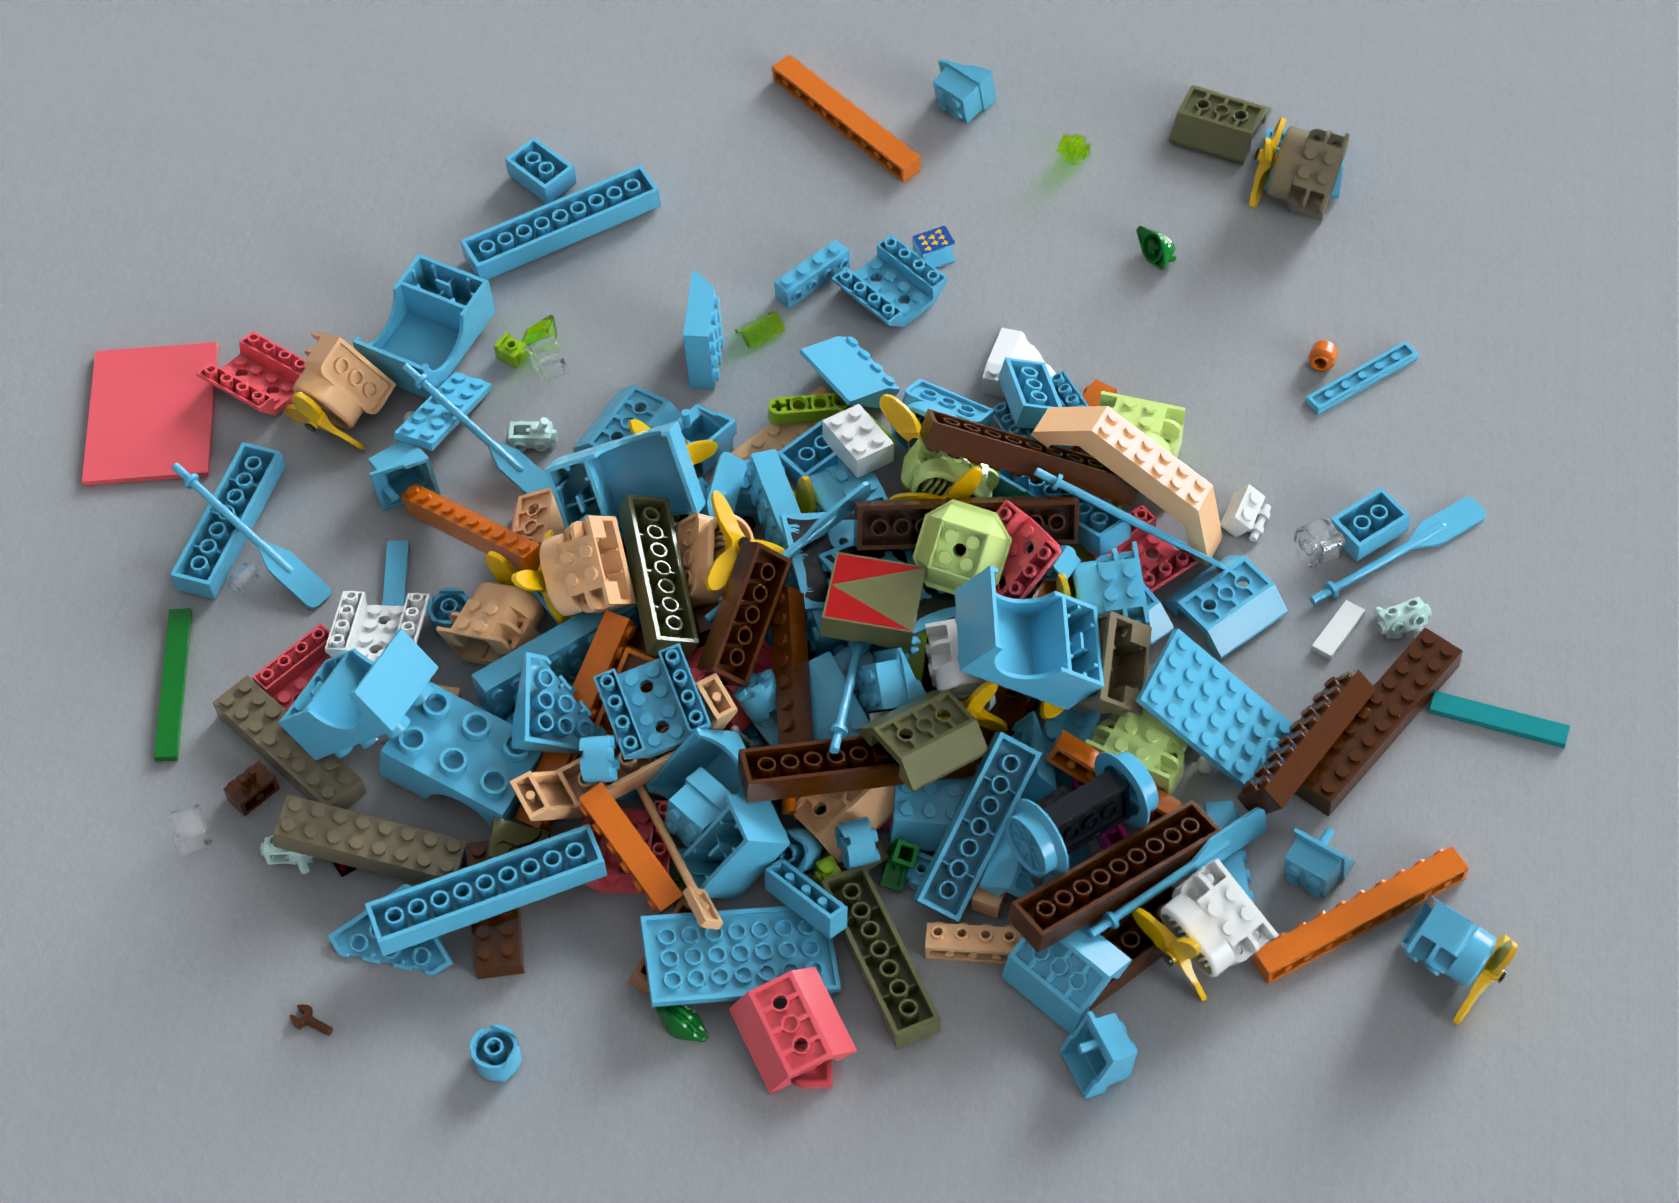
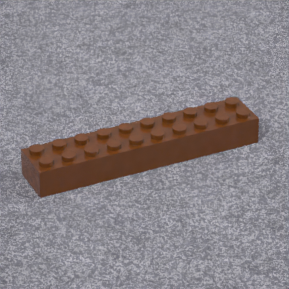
M927 409L919 432L924 446L931 452L939 453V451H942L955 459L962 457L976 465L981 463L987 464L993 470L1001 471V469H1004L1017 477L1025 475L1038 483H1042L1044 480L1033 475L1037 467L1054 476L1060 473L1063 475L1062 480L1101 500H1111L1113 504L1118 506H1124V504L1131 506L1137 489L1092 456L1055 445H1050L1047 448L1038 440L935 410Z
M1074 495L854 501V546L857 551L915 549L925 514L952 499L996 512L1004 501L1008 500L1034 519L1058 544H1078L1079 500ZM958 543L955 548L965 547V545Z
M1425 627L1374 685L1375 692L1294 794L1325 815L1330 816L1434 696V692L1438 691L1460 666L1463 650Z
M861 735L842 739L837 754L829 751L832 739L739 749L738 772L747 803L904 785V783L899 778L900 764L880 742L870 746ZM901 735V736H900V737L903 738V739H910V738H911L910 736H905V735ZM978 759L938 780L974 776Z
M1190 800L1069 869L1066 873H1062L1013 901L1007 920L1039 953L1099 918L1105 912L1111 911L1165 879L1190 862L1209 838L1222 829L1193 800Z

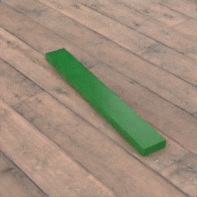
M191 608L169 609L154 752L156 762L176 761L179 756L193 614Z

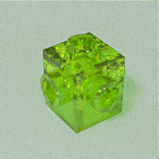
M1076 133L1074 136L1063 134L1056 152L1066 156L1064 160L1076 164V161L1084 162L1090 154L1089 148L1091 143L1085 141L1086 137Z

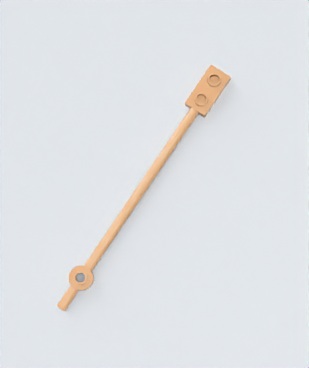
M642 785L636 788L687 886L683 894L688 906L696 917L697 923L703 928L719 930L724 923L706 889L697 887L645 786Z

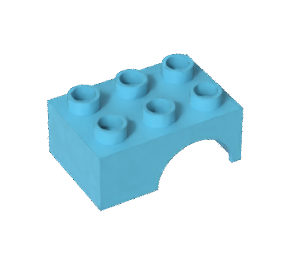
M418 254L392 288L393 305L389 319L382 332L370 343L362 342L361 337L357 336L353 341L355 350L396 383L397 387L428 399L431 395L423 388L417 389L414 386L416 381L402 370L403 366L408 363L420 375L427 374L429 376L428 382L438 389L451 375L496 310L488 280Z
M678 420L556 458L544 469L565 529L571 523L582 519L586 514L614 516L617 519L622 538L623 533L618 509L627 494L667 498L672 517L683 514L690 516L693 513H699L706 504Z
M991 565L955 590V621L957 624L960 671L1066 710L1104 687L1096 606L1057 591L1032 599L1004 597L996 593L994 575L998 572V568Z
M399 629L394 633L395 636L375 662L362 655L356 648L325 660L280 719L278 724L315 761L331 754L342 758L358 744L364 749L369 748L384 734L389 739L397 737L410 723V719L405 715L410 706L416 707L420 705L432 693L433 687L428 681L439 667L403 629Z
M428 681L433 687L432 693L420 705L416 707L410 706L405 713L410 719L409 725L397 737L388 739L380 751L379 775L426 800L433 794L454 798L476 811L487 822L490 829L494 817L510 821L521 802L509 781L528 771L534 773L544 752L512 748V724Z
M696 728L646 783L648 792L670 799L684 786L685 779L702 767L733 794L725 797L728 806L689 848L678 849L697 887L706 889L710 898L738 899L791 843L771 801L746 802L738 772L739 749H746L739 733L735 731Z

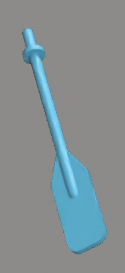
M408 363L403 366L402 370L416 381L414 386L417 389L423 388L488 446L498 470L523 493L528 494L550 487L546 474L520 450L491 439L428 382L429 376L427 374L420 375Z
M723 452L718 457L706 498L707 516L715 517L711 504V493L715 490L724 496L734 513L746 471V464L741 458L729 452Z
M178 462L172 466L171 469L185 481L184 486L187 489L192 487L258 547L267 571L307 608L316 609L330 597V587L291 551L267 543L258 537L198 482L199 476L196 473H188Z
M1038 467L1036 468L1033 475L1052 484V490L1056 491L1057 488H1060L1180 550H1186L1226 570L1227 566L1188 546L1184 541L1062 480V474L1058 473L1057 476H1054Z
M867 481L861 483L824 513L800 539L781 554L791 558L805 545L825 535L854 511V501H866L869 498L871 485ZM722 596L718 599L719 605H720ZM719 605L704 616L707 623L710 624L715 619Z
M1471 497L1459 500L1422 521L1405 544L1336 583L1331 581L1325 583V589L1309 598L1310 602L1315 605L1327 597L1335 599L1339 596L1341 589L1412 549L1436 547L1446 543L1484 521L1486 516L1485 510Z
M847 641L851 652V660L836 724L831 725L829 729V735L832 737L829 751L833 754L839 752L841 740L847 737L848 729L845 726L860 657L874 645L872 643Z
M1255 807L1209 838L1190 862L1114 913L1111 911L1105 912L1103 914L1104 920L1088 930L1089 935L1094 938L1108 928L1115 930L1119 927V920L1195 869H1199L1216 859L1222 862L1262 835L1267 827L1265 811L1260 807Z

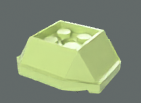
M952 499L925 514L913 559L916 565L926 567L924 579L926 586L955 595V590L990 565L998 568V572L994 576L995 586L999 584L1012 539L996 512ZM958 543L966 547V554L964 556L958 555L955 551Z

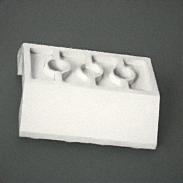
M343 591L325 646V652L331 657H335L356 648L362 655L375 662L395 636L394 633L399 629H403L417 644L430 594L408 593L404 606L367 605L365 592Z

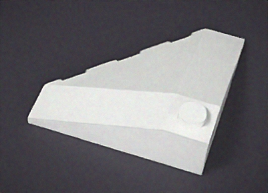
M1001 328L984 370L982 394L1005 398L998 379L1005 357L1044 362L1040 353L1033 345H1030L1022 331ZM1046 365L1050 377L1056 374L1049 365Z

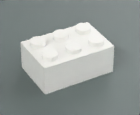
M860 404L822 420L823 439L857 478L894 461V443Z

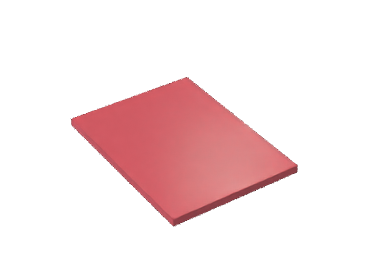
M217 342L95 351L82 474L83 486L182 479L171 469L177 462L190 474L196 473L199 477H209L216 387L197 377L196 373L210 362L217 366L219 349Z

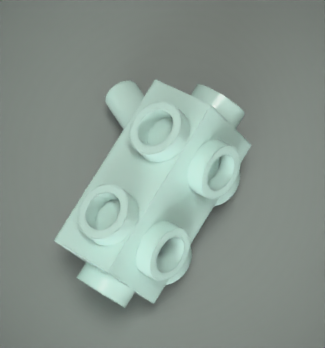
M543 417L539 422H510L505 438L506 443H509L510 447L521 452L526 449L544 452L547 448H552L553 443H557L558 435L557 430L553 429L552 421Z
M1416 597L1385 610L1377 607L1374 610V614L1379 617L1377 626L1382 635L1385 634L1388 639H1399L1405 632L1423 629V625L1429 623L1428 617L1432 616V611L1427 603L1424 604L1420 597Z
M273 835L265 837L264 842H261V856H265L268 865L298 864L301 874H306L310 871L307 863H314V857L273 847Z

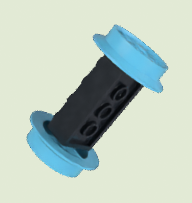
M1102 752L1095 759L1096 778L1079 786L1066 796H1062L1054 803L1041 808L1031 800H1019L1015 804L1014 815L1005 822V833L1008 843L1021 865L1036 877H1042L1047 873L1059 876L1068 871V854L1120 823L1125 822L1137 829L1145 827L1149 822L1150 812L1158 806L1159 797L1153 778L1137 757L1128 752H1121L1117 755L1110 752Z

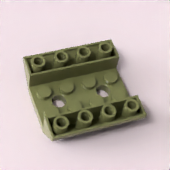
M1191 85L1177 112L1169 142L1244 164L1251 151L1252 138L1259 124H1265L1272 108L1204 87Z
M932 690L857 728V732L870 746L880 742L900 764L899 778L912 792L988 754L989 751L977 720L949 690ZM938 716H947L949 719L942 720ZM901 735H905V736H910L911 738H910V739H903V738H901L900 736H901Z

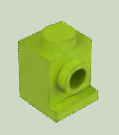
M505 332L494 344L496 358L515 368L521 362H524L528 356L527 345L511 337L508 332Z
M830 855L815 862L816 872H814L812 878L821 887V880L839 874L842 871L834 857Z

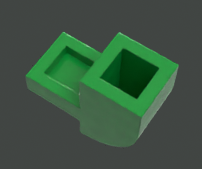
M902 839L894 840L887 849L888 858L882 862L884 866L878 885L899 893L902 892L906 874L909 869L914 868L920 846Z

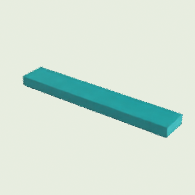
M1439 691L1434 692L1429 713L1561 748H1565L1570 725Z

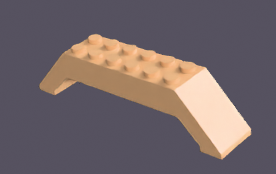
M1108 406L1049 407L1031 436L1047 448L1050 445L1081 447L1185 525L1190 547L1210 557L1214 555L1223 536L1212 484ZM1192 554L1198 561H1200L1205 566L1209 564V562L1205 561L1204 559Z
M714 673L697 682L696 686L712 725L708 729L723 730L738 712V709L717 673ZM661 723L657 726L656 731L665 733L669 729V725ZM617 742V748L614 751L615 755H619L620 769H617L618 780L604 782V786L614 800L646 784L679 747L652 758L624 759ZM582 757L556 771L534 773L528 771L509 781L531 821L584 817L578 808L580 805L579 797L599 783L585 784L583 781L579 760Z

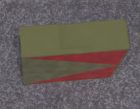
M836 552L821 618L820 636L847 641L868 642L889 648L901 647L902 650L911 651L926 567Z

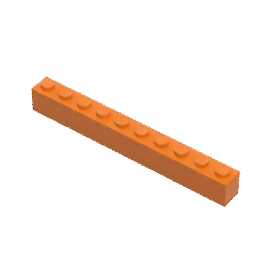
M787 55L772 66L773 80L900 181L904 183L921 171V158L917 152L908 148L903 141H899L890 131L885 130L876 120L871 119L863 110L857 108L852 101L844 98L838 90L830 87L825 80L820 79L811 69H807L798 59Z
M416 483L408 487L400 495L411 516L485 554L489 551L499 553L519 571H538L540 566V544Z
M605 610L573 684V687L576 688L573 698L577 702L582 700L592 713L589 718L593 723L596 722L602 705V699L593 676L614 668L617 670L629 640L634 637L636 631V624L632 620ZM544 752L535 772L556 771L580 758L582 754ZM522 804L515 817V820L524 825L545 831L554 822V820L531 821Z
M1453 846L1445 850L1440 849L1427 860H1419L1410 869L1398 871L1393 878L1387 881L1381 880L1374 888L1368 891H1360L1353 899L1347 902L1341 901L1334 909L1319 913L1313 920L1298 924L1294 930L1288 933L1283 932L1279 934L1273 941L1263 945L1259 951L1253 954L1252 963L1266 983L1269 984L1427 900L1430 895L1435 896L1465 880L1469 867Z

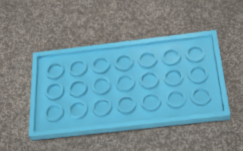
M1180 629L1172 631L1136 699L1139 705L1240 788L1254 777L1253 772L1267 761L1265 757L1279 746L1277 742L1290 732L1289 727L1292 725L1289 720Z
M788 906L717 911L724 923L719 930L700 927L694 913L640 916L639 921L651 1007L737 1001L748 991L789 971L816 967L828 993H840L841 991L833 938L829 939Z

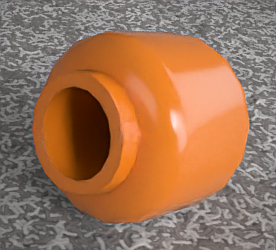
M1327 340L1317 341L1309 353V363L1318 371H1328L1336 362L1338 350L1332 342Z

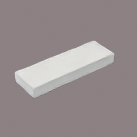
M1346 600L1313 643L1311 650L1331 660L1363 618L1366 610Z

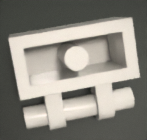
M1249 484L1233 493L1220 526L1235 538L1249 532V540L1257 542L1258 538L1263 534L1265 522L1269 520L1271 506L1263 504L1265 496Z

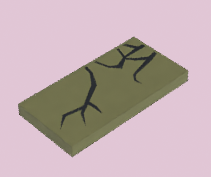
M494 817L491 823L486 860L559 834Z

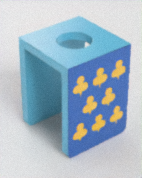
M946 226L912 236L913 251L933 267L938 268L955 262V256L950 247L955 246V241Z

